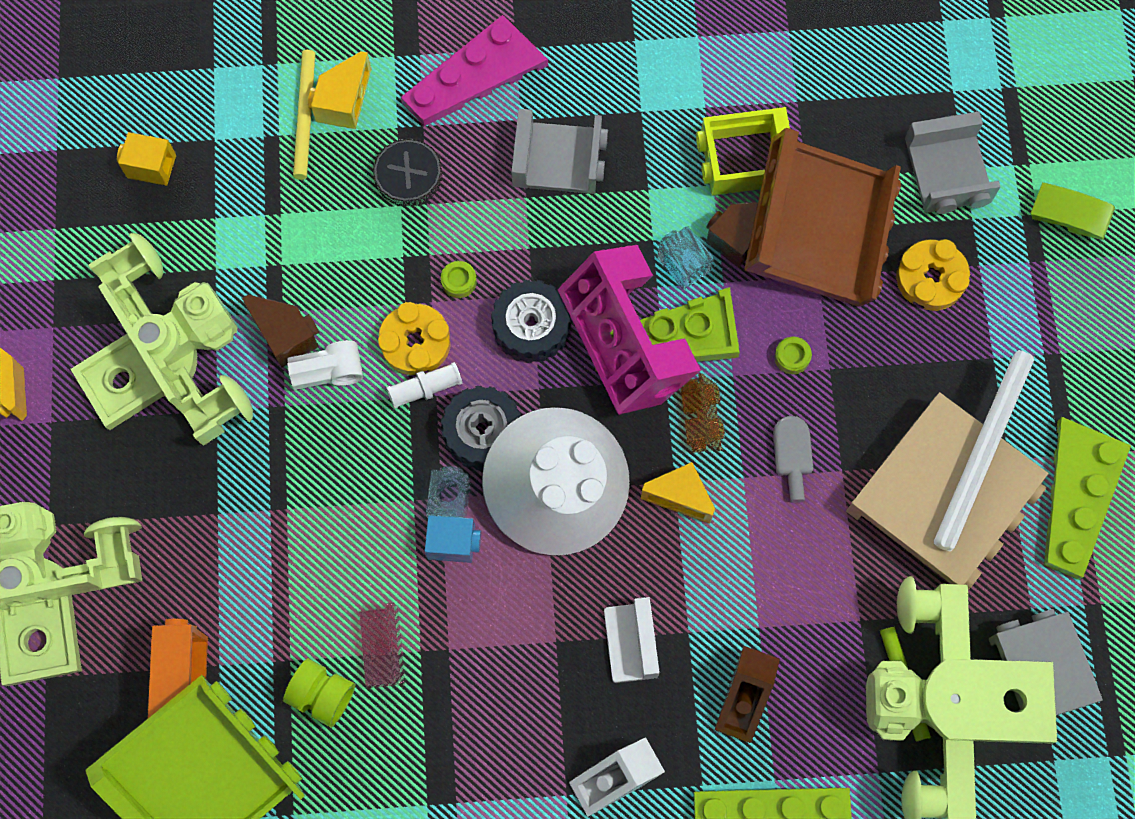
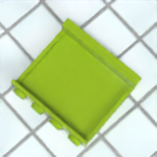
M203 675L199 676L85 770L91 788L121 819H260L292 791L300 800L305 796L298 785L302 777L289 761L282 765L275 757L279 754V751L266 735L259 739L252 731L256 725L242 708L235 712L228 704L232 698L218 681L211 685Z

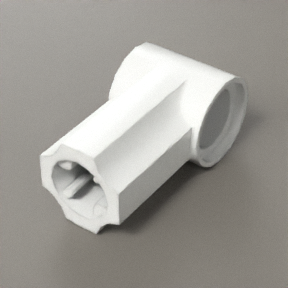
M338 341L329 344L323 351L287 358L289 376L294 390L327 383L345 386L355 384L363 379L358 345L355 341Z

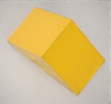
M692 462L644 483L641 493L642 500L710 524L715 507Z

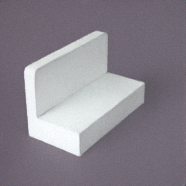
M650 597L634 599V604L606 607L604 609L613 682L620 683L658 678L659 665Z

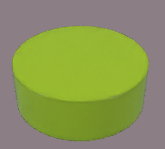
M454 261L446 265L441 273L443 290L454 298L469 296L475 290L477 284L476 273L473 267L464 261Z
M787 337L776 348L775 363L781 371L787 374H799L808 367L812 351L804 339Z

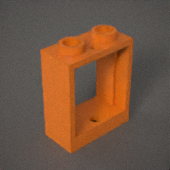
M166 619L165 625L152 626L148 718L199 676L203 675L205 679L207 677L208 636L199 631L197 626L188 625V620Z

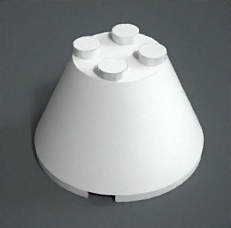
M544 408L517 418L496 438L484 463L482 476L483 495L493 521L514 542L527 550L539 554L568 555L597 544L615 527L622 516L628 499L629 470L619 443L599 421L572 409Z

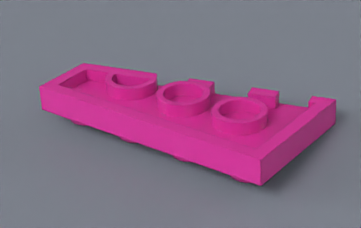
M502 15L401 97V101L423 126H426L463 108L464 103L479 97L481 99L492 94L493 89L507 82L512 84L522 79L524 74L534 69L539 71L547 67L548 59Z

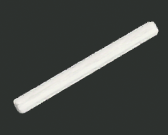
M1018 350L1010 361L934 539V545L940 549L951 552L957 544L1034 362V357L1029 353Z

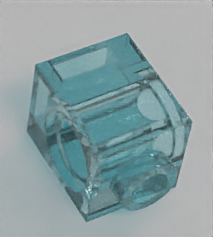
M451 466L441 467V471L431 470L426 510L427 517L432 515L467 518L470 491L468 473H463L462 469ZM447 487H453L459 491V494L453 501L446 502L439 498L441 491Z

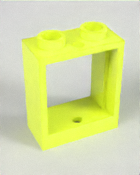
M786 107L703 118L701 131L696 132L698 152H704L706 162L702 163V177L704 184L710 183L712 196L759 190L762 187L765 170L720 175L714 139L770 132V136L773 138L783 129H790Z

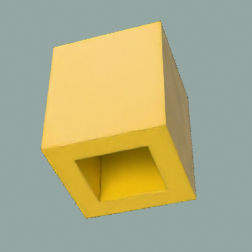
M128 132L125 143L119 146L117 152V162L126 177L167 186L176 158V153L169 140Z

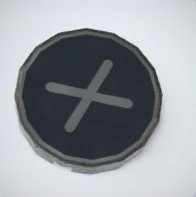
M411 138L396 140L385 146L376 156L373 166L375 185L382 197L392 204L400 206L401 204H410V206L420 205L430 200L440 188L442 181L441 160L435 150L423 141Z

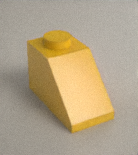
M360 51L319 75L316 88H311L308 97V107L312 108L316 122L356 129L372 70L368 52Z

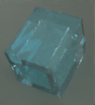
M688 226L679 232L677 230L669 232L660 241L658 260L683 290L711 271L714 257Z

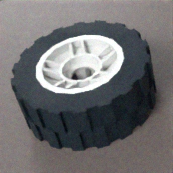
M523 280L521 283L511 284V287L507 290L504 289L500 293L499 299L495 300L494 311L491 314L493 334L495 335V341L502 347V351L506 355L509 354L514 360H523L526 363H532L533 361L543 362L546 361V358L557 355V351L560 348L563 349L566 344V338H569L571 318L559 292L556 291V287L551 284H544V281L537 280V282ZM530 316H533L537 322L534 326H528L525 323L529 320Z

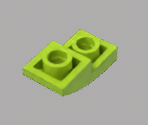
M1042 182L1031 211V216L1034 220L1065 226L1071 233L1104 240L1115 206L1081 192Z

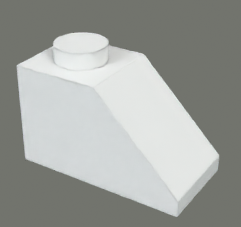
M645 737L616 751L569 783L586 815L590 816L642 787L665 771Z

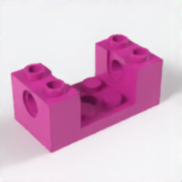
M638 245L594 251L558 289L618 415L661 405L701 371L685 338L652 345L628 297L635 288L642 287L653 276ZM612 330H613V334H614V337H613V338L611 337V334H610Z

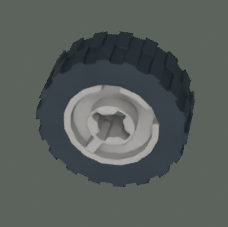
M475 386L473 389L467 388L462 390V393L458 396L455 395L451 399L452 402L449 406L445 407V415L441 420L443 439L452 457L456 461H460L467 468L473 467L475 470L481 471L484 468L487 454L496 438L510 423L521 417L514 400H510L505 392L497 391L495 387L491 386L489 388ZM479 423H486L488 425L483 435L476 429Z

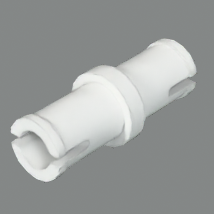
M455 362L448 366L426 374L424 371L418 372L415 378L386 388L394 409H396L398 406L423 397L425 400L431 399L436 392L455 385H461L462 379Z

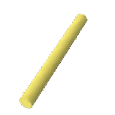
M303 50L301 58L293 177L298 180L306 179L308 170L312 108L308 107V97L314 83L316 54L313 50Z

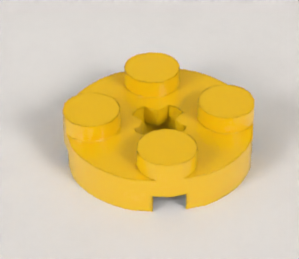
M946 239L940 241L925 240L911 246L903 254L896 274L898 288L905 299L911 303L916 302L918 305L924 306L923 309L930 311L943 310L953 306L965 292L970 282V270L966 258L957 250L953 242ZM929 268H934L941 273L939 282H934L932 278L926 279L924 274L928 272Z
M405 302L384 319L379 330L378 344L386 362L394 370L405 375H416L418 372H425L427 370L430 372L437 369L449 354L451 347L449 326L444 317L434 308L423 304ZM420 332L421 339L424 342L421 345L415 343L412 347L408 346L409 340L407 336L410 333Z

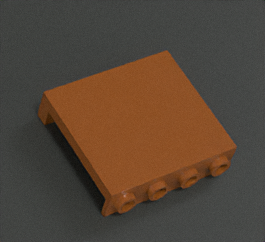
M785 128L771 138L744 271L858 307L876 300L883 285L880 276L882 265L885 263L889 253V247L886 244L888 233L895 221L893 206L901 188V181L899 180L901 167L896 165L887 171H883L798 142L799 132Z

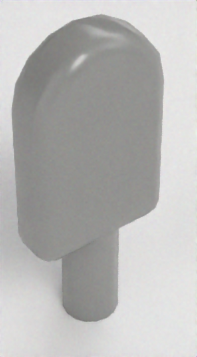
M786 416L777 422L773 431L776 473L780 476L788 475L790 502L799 503L805 501L803 475L811 474L813 471L810 431L803 419L797 416Z

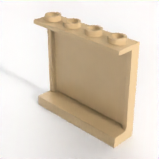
M939 392L854 499L846 512L856 520L863 516L950 584L968 585L969 590L982 573L977 569L984 558L991 561L1003 546V543L998 539L1005 530L1012 533L1025 517L1020 511L1027 501L1033 505L1043 494L1046 487L1041 483L1049 473L1001 438L955 548L950 552L935 546L934 539L983 427L981 422Z

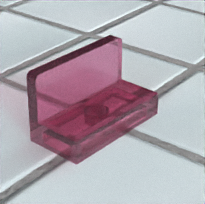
M386 603L385 609L360 611L365 684L367 689L405 684L399 611L395 603Z

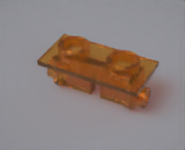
M699 373V383L697 379H690L681 388L684 414L697 413L698 417L685 420L687 445L691 446L692 452L706 451V445H710L717 451H722L721 439L725 437V430L721 418L718 417L716 404L720 403V392L715 382L704 374Z

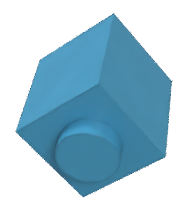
M429 515L425 544L427 559L472 563L473 552L479 553L481 546V530H475L474 519Z

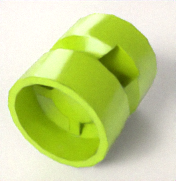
M307 658L290 680L283 697V702L301 712L310 709L312 718L332 728L347 708L356 684L337 673L330 677L327 676L326 667Z

